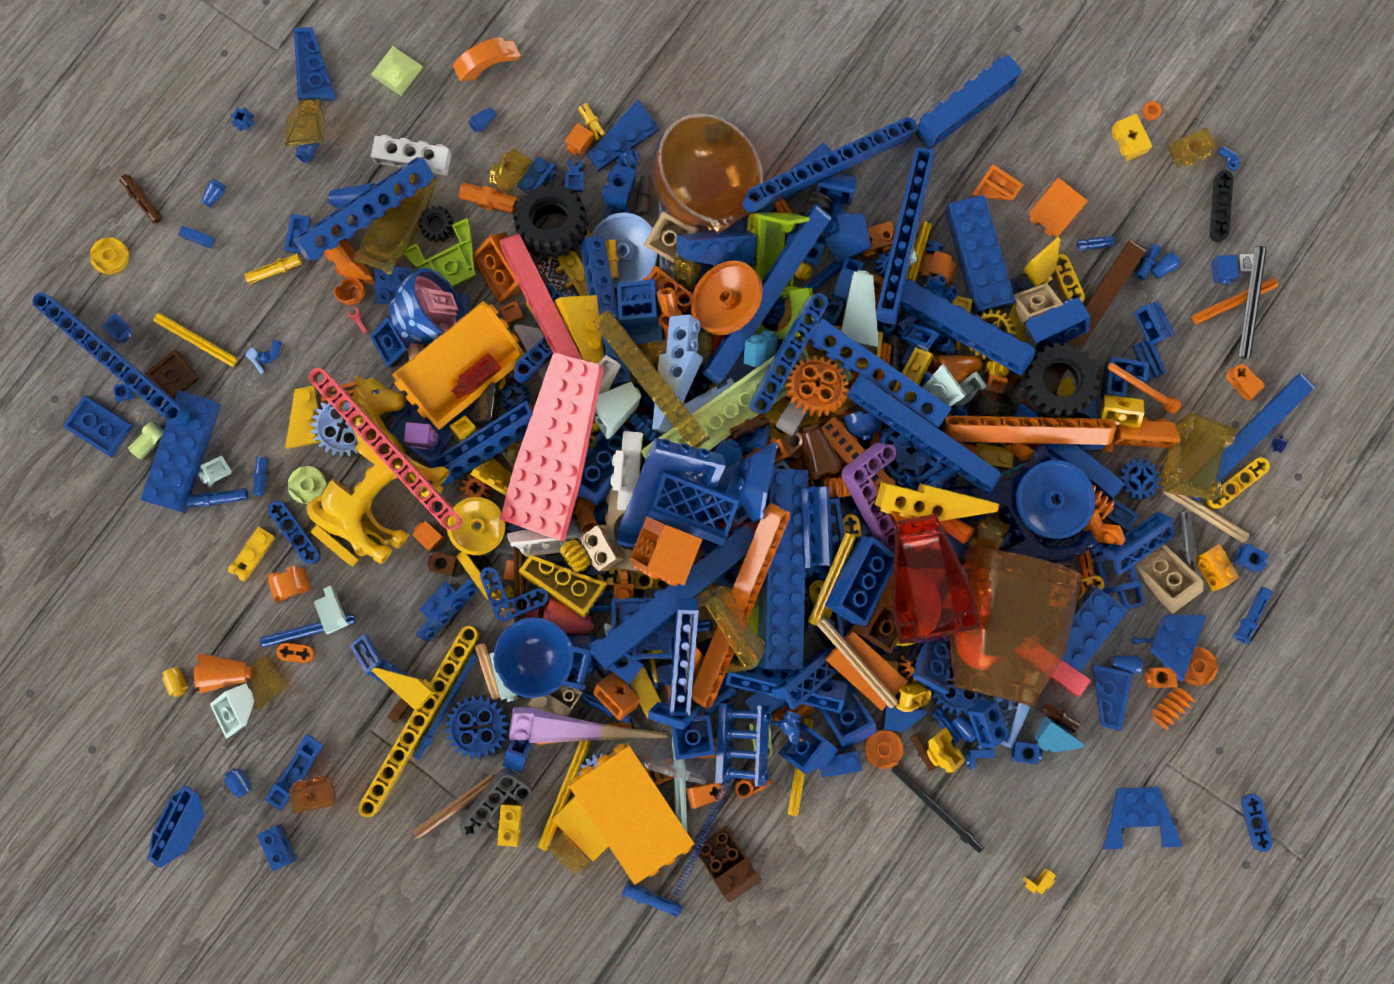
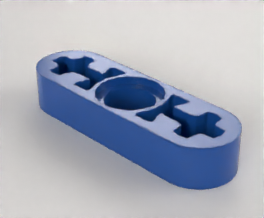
M1246 794L1241 799V805L1251 845L1255 850L1267 852L1272 847V839L1262 800L1257 795ZM1251 800L1256 801V804H1253V808L1252 806H1248V803L1251 802ZM1255 817H1259L1261 820L1259 828H1254L1252 825V820ZM1262 831L1264 832V833H1260V835L1255 834V832H1262ZM1261 839L1265 840V843H1263V847L1258 845V842H1260Z

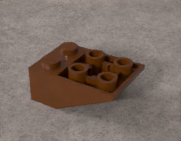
M727 826L713 834L706 841H703L704 844L701 851L700 848L695 847L700 852L698 856L729 903L762 881Z

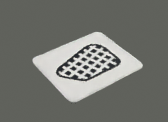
M1240 254L1241 271H1252L1254 254Z

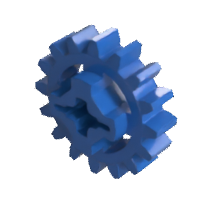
M634 412L629 418V421L634 426L633 430L643 433V439L650 444L654 441V438L662 435L652 430L653 419L647 414L642 416Z
M1142 458L1137 459V462L1135 459H1132L1130 464L1125 463L1123 465L1125 469L1119 470L1123 475L1118 477L1124 483L1123 487L1125 490L1123 494L1129 492V498H1133L1136 495L1137 500L1142 499V496L1144 499H1147L1149 494H1156L1154 489L1160 488L1157 482L1162 481L1161 478L1157 477L1160 471L1154 470L1156 464L1150 466V460H1146L1143 463ZM1135 467L1133 474H1129L1130 470ZM1150 484L1149 488L1144 491V489H1146V485Z

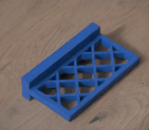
M664 471L648 517L723 546L727 540L740 499ZM666 479L674 480L677 487L669 490L665 484ZM690 486L696 494L687 497L683 488ZM679 490L683 500L675 503L671 493ZM711 494L715 502L706 505L702 495ZM666 495L672 504L667 507L658 504L660 498ZM698 497L703 507L694 510L690 500ZM729 501L734 503L732 510L725 512L721 502ZM686 502L690 512L686 514L681 513L677 506ZM717 505L721 514L712 517L708 508ZM705 510L709 519L705 521L699 520L696 513ZM723 517L727 524L726 528L717 527L714 520Z

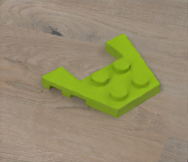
M467 218L452 225L460 243L426 260L417 243L402 250V253L418 269L429 268L441 274L453 288L477 277L470 222Z

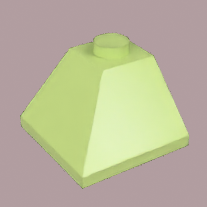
M392 46L371 76L402 96L423 66Z

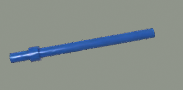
M471 652L425 735L421 736L420 744L413 754V757L420 760L426 747H429L432 743L435 731L478 657L476 654Z

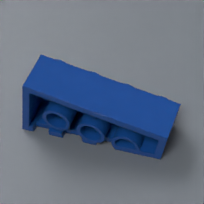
M747 229L677 234L676 253L684 259L694 262L718 265L727 261H741L753 268L756 235Z

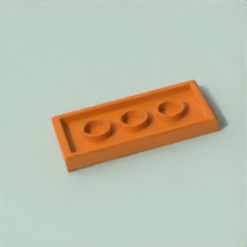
M851 630L843 638L894 697L899 693L900 687L908 683L904 677L855 632ZM835 647L825 660L882 711L887 704L838 648Z

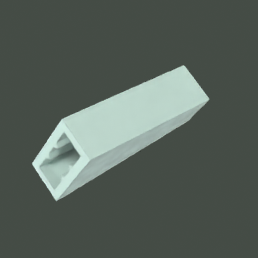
M858 270L852 276L841 332L864 348L876 350L878 347V330L873 275H869L867 271Z

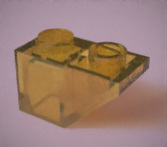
M564 832L548 846L555 857L575 875L590 862L581 849Z

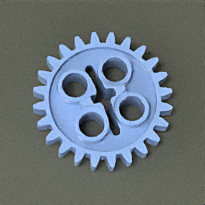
M321 402L323 409H315L319 415H312V418L317 420L311 423V426L316 427L311 433L318 434L314 440H321L319 447L326 446V453L331 449L332 456H335L337 452H339L340 457H343L344 452H347L349 457L351 456V451L358 454V451L355 449L358 444L357 436L353 428L346 421L348 429H343L340 442H336L340 432L338 424H342L344 418L342 416L339 419L332 418L331 413L335 408L329 402L327 405ZM349 402L343 405L344 411L349 410ZM329 427L336 430L335 436L327 437L325 435L326 429ZM346 434H353L355 440L352 443H346L344 441Z

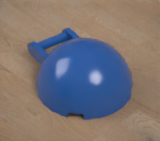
M532 617L521 619L503 631L496 643L493 660L495 671L507 689L522 697L537 698L551 694L562 685L585 690V677L590 657L593 655L588 649L572 646L565 632L553 622ZM573 652L583 654L576 683L567 681L572 669Z

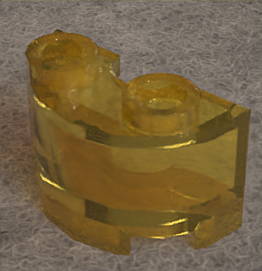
M988 515L986 520L982 519L979 523L977 530L980 532L977 537H972L968 546L972 550L993 559L1009 525Z

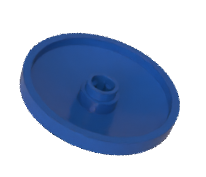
M1051 460L1035 465L1024 474L1017 488L1016 506L1020 518L1031 531L1045 538L1061 539L1078 533L1088 524L1095 507V494L1089 478L1081 469L1069 462Z

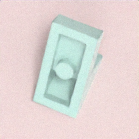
M977 371L959 384L966 393V396L955 403L956 407L957 405L965 406L973 398L981 395L988 387Z

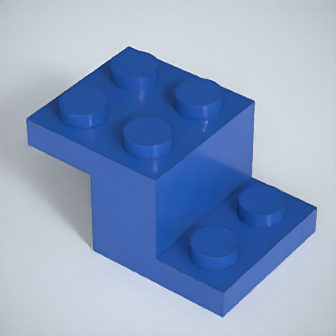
M656 280L617 283L618 319L625 327V345L627 347L663 344L664 329L659 324L661 312L657 300Z

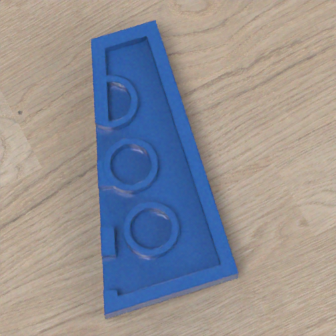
M637 100L588 153V158L599 172L620 158L618 153L627 147H630L632 150L657 133L659 127L641 102Z

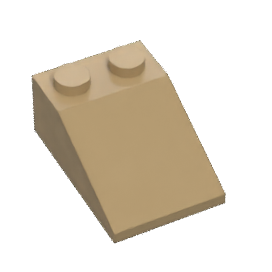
M1165 544L1135 564L1136 572L1158 600L1172 614L1203 592V580Z

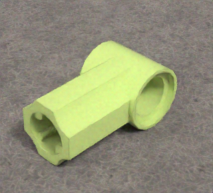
M156 421L149 422L142 429V434L128 447L129 451L142 460L155 446H159L164 429Z

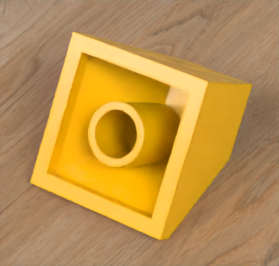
M1059 237L1035 256L1022 270V273L1035 287L1045 283L1048 284L1053 279L1051 275L1055 272L1061 241Z

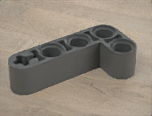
M509 768L501 769L460 820L462 835L466 838L475 837L508 796L520 803L529 801L532 796L529 782ZM510 777L511 781L504 783L502 779ZM521 788L527 789L526 792L522 794L518 793L517 791ZM492 793H498V794H499V795H498L497 797H495V798H491V797H490V794H492ZM480 808L486 809L484 813L477 812Z

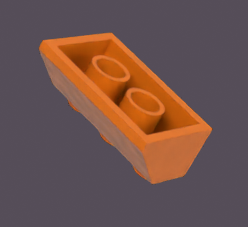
M506 232L490 235L474 253L475 264L499 303L522 291L500 246V240L509 237Z
M1143 418L1140 428L1117 425L1111 444L1169 448L1179 443L1180 437L1174 422H1167V419L1148 421V418Z

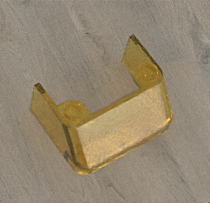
M725 586L707 589L696 597L698 607H707L738 656L736 661L724 669L725 672L751 670L757 666L765 652V643L759 638L737 603L732 590Z

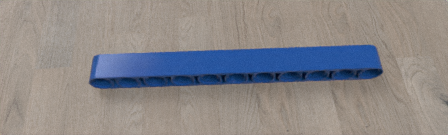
M911 117L903 118L748 190L743 200V208L748 212H756L819 181L896 147L912 137L917 128V123Z
M817 204L805 216L810 218L809 222L800 223L761 281L763 288L762 300L753 318L741 329L726 334L704 366L701 374L716 385H719L744 350L745 340L754 335L830 221L831 215Z
M43 292L34 295L32 303L35 308L165 419L178 425L185 424L188 421L189 412L62 303Z

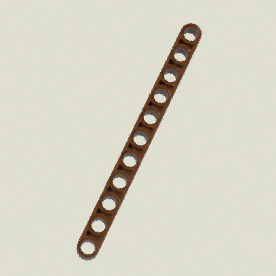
M1132 239L1127 242L1085 305V309L1090 315V331L1068 341L1067 343H1070V347L1075 345L1083 347L1147 249ZM1050 365L1044 370L1043 382L1050 393L1053 392L1067 371V368L1060 365ZM1027 396L1024 397L1021 403L1034 411L1035 407L1033 405L1029 407L1026 403L1028 398Z

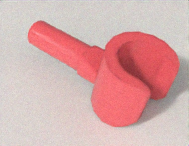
M354 307L356 314L353 316L347 311L348 316L353 321H356L363 334L367 333L368 331L360 319L361 313Z

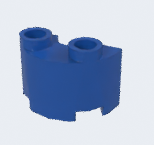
M827 297L828 305L819 322L821 319H824L831 325L837 326L846 308V303L841 300L832 302ZM815 298L814 306L818 308L820 302Z

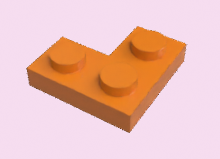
M1094 509L1090 521L1083 528L1088 541L1123 545L1126 539L1120 525L1103 524L1098 510Z

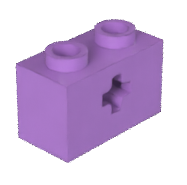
M406 422L404 442L411 448L434 450L435 445L438 444V433L430 424Z

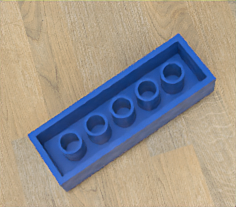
M1009 54L1004 58L999 57L992 64L993 66L989 69L987 67L984 68L975 80H968L964 84V88L960 91L958 89L955 90L947 101L939 102L935 106L934 111L931 113L928 111L922 115L915 135L926 148H934L1015 86L1022 70Z
M985 195L949 203L945 209V214L970 299H973L972 308L974 314L982 315V311L989 313L990 309L997 311L1011 307L1016 300Z
M178 390L175 400L189 412V419L182 425L167 420L140 500L185 513L188 506L187 496L192 494L221 404Z

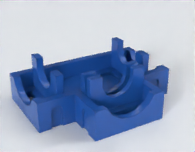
M612 598V627L616 625V609H620L621 625L624 623L622 619L631 612L635 614L640 610L638 608L640 604L645 600L650 602L653 598ZM676 614L632 649V660L673 658L672 639H674ZM663 650V653L642 654V651Z

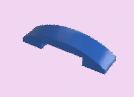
M306 734L296 750L297 753L279 781L274 784L265 801L282 811L304 781L324 744Z

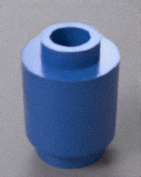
M233 768L225 774L226 778L223 781L238 799L252 790L250 781L241 769L236 770Z

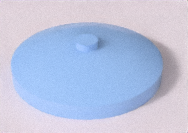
M613 214L602 220L590 236H604V240H608V242L609 240H616L617 257H619V262H617L619 279L612 280L613 288L616 289L617 283L642 281L643 278H647L653 271V266H657L660 255L644 246L653 227L648 221L635 214Z

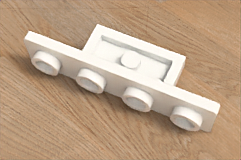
M624 431L622 451L616 450V454L613 455L614 474L611 476V486H613V490L618 491V510H626L640 475V451L642 450L643 433Z

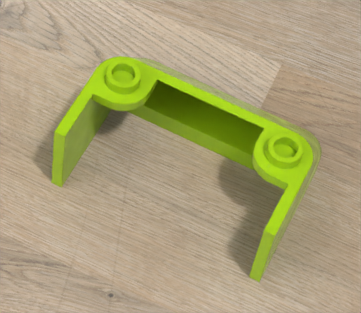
M763 212L749 215L747 230L756 235L753 269L757 272L761 281L784 249L785 232L794 231L796 223L809 222V217L792 213ZM793 276L779 297H790V290L802 289L793 286Z

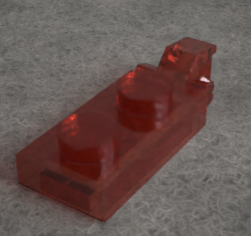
M487 353L459 376L458 385L451 391L458 399L465 394L469 395L502 368L490 353Z

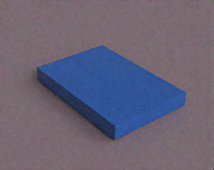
M84 395L62 427L106 455L113 457L133 428V425Z

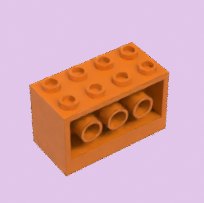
M646 516L629 561L634 563L633 567L649 577L657 580L660 578L676 587L678 583L685 585L702 539Z

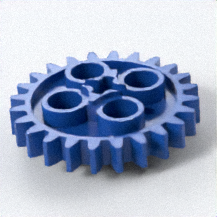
M951 652V658H948V668L951 667L954 670V676L947 678V680L959 681L960 678L961 682H975L976 686L961 685L959 687L958 685L947 684L953 689V696L950 698L931 687L927 689L934 691L931 698L937 697L935 705L942 703L941 710H945L948 707L949 714L955 709L956 715H960L961 710L964 715H968V709H972L982 700L987 701L984 694H990V692L986 690V687L992 686L991 684H986L985 673L988 669L972 668L965 664L959 656L956 657L955 652ZM967 669H971L974 673L973 678L970 680L965 676ZM967 688H970L973 692V696L970 699L964 696Z
M473 695L472 701L465 697V704L458 701L459 708H451L454 714H447L451 721L445 722L450 728L444 731L451 734L446 740H453L450 747L457 746L456 753L462 750V757L470 753V759H473L475 754H477L478 760L482 759V753L489 757V751L495 754V746L502 748L499 741L507 740L502 736L503 733H509L508 730L504 729V726L508 725L509 722H503L507 715L500 714L504 708L497 709L498 702L490 704L491 698L484 701L483 695L480 696L479 700ZM483 711L490 713V720L488 722L481 719ZM464 713H468L471 717V721L468 724L462 722V715ZM476 722L478 725L494 724V727L479 729L478 733L475 729L460 731V727L474 726ZM486 730L492 733L490 741L483 739V733ZM466 733H470L473 737L470 744L465 743L463 739Z

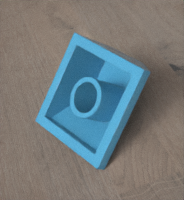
M1046 715L1035 735V739L1038 741L1037 745L1046 752L1051 750L1055 753L1079 749L1084 746L1075 735L1062 726L1057 725Z

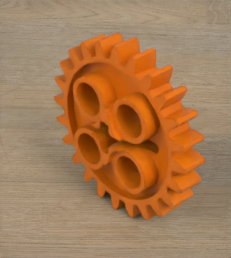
M816 355L813 356L812 360L806 356L804 362L799 359L785 381L787 383L785 389L789 390L786 396L792 397L790 403L796 402V409L802 407L803 414L809 410L810 416L814 412H817L818 417L821 416L822 412L828 416L830 410L835 413L837 408H841L842 402H845L846 395L849 392L846 389L849 382H844L847 375H841L843 368L836 369L838 363L831 365V359L825 362L824 356L817 360ZM805 373H809L813 377H808L805 375ZM825 377L830 378L831 381L825 380ZM802 391H808L809 395L804 394ZM821 395H826L829 399H825Z

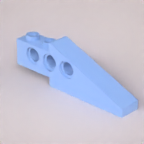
M690 314L671 316L669 318L666 354H659L652 430L662 435L672 428L703 360V357L697 354L698 332L700 331L699 320Z

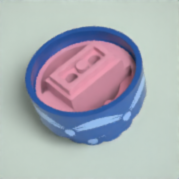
M420 268L401 281L396 287L395 298L389 303V315L392 318L393 326L398 330L400 336L408 340L410 344L421 345L426 343L429 345L465 316L464 307L455 289L441 274L429 268Z

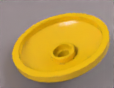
M470 497L460 501L453 507L463 521L462 526L458 530L447 529L448 536L457 549L470 555H482L492 551L500 544L505 534L506 523L500 520L502 511L494 502L482 497ZM454 516L448 519V525L452 527L456 524ZM476 522L481 523L480 529L475 528Z

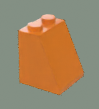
M1058 177L1028 213L1031 216L1029 220L1037 226L1039 224L1045 227L1044 232L1053 238L1054 235L1058 237L1088 200Z

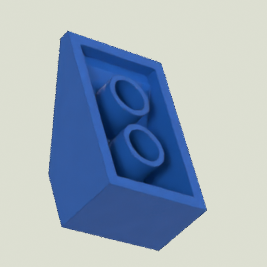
M846 678L839 680L847 683L845 701L841 713L819 708L842 751L877 733L874 720Z

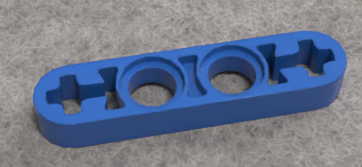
M281 501L272 502L268 507L270 516L301 559L311 565L318 563L321 558L320 551L287 505ZM275 506H282L280 511L285 517L282 518L279 513H274L276 511ZM287 520L294 522V527L291 530H286L284 527ZM298 535H303L305 538V542L301 546L295 543ZM307 547L310 552H315L313 555L314 559H307L309 554L306 550L301 552V549Z

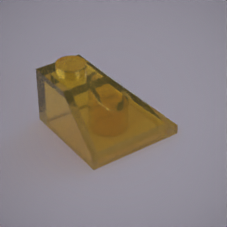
M319 99L300 101L287 116L285 145L322 143L324 138V113Z

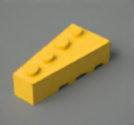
M533 555L528 557L519 570L523 577L539 588L546 590L552 597L583 618L586 617L607 587L605 582L579 574Z

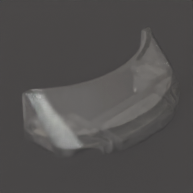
M637 739L633 751L644 768L703 785L707 783L713 760L701 757L676 760L673 749L644 739Z

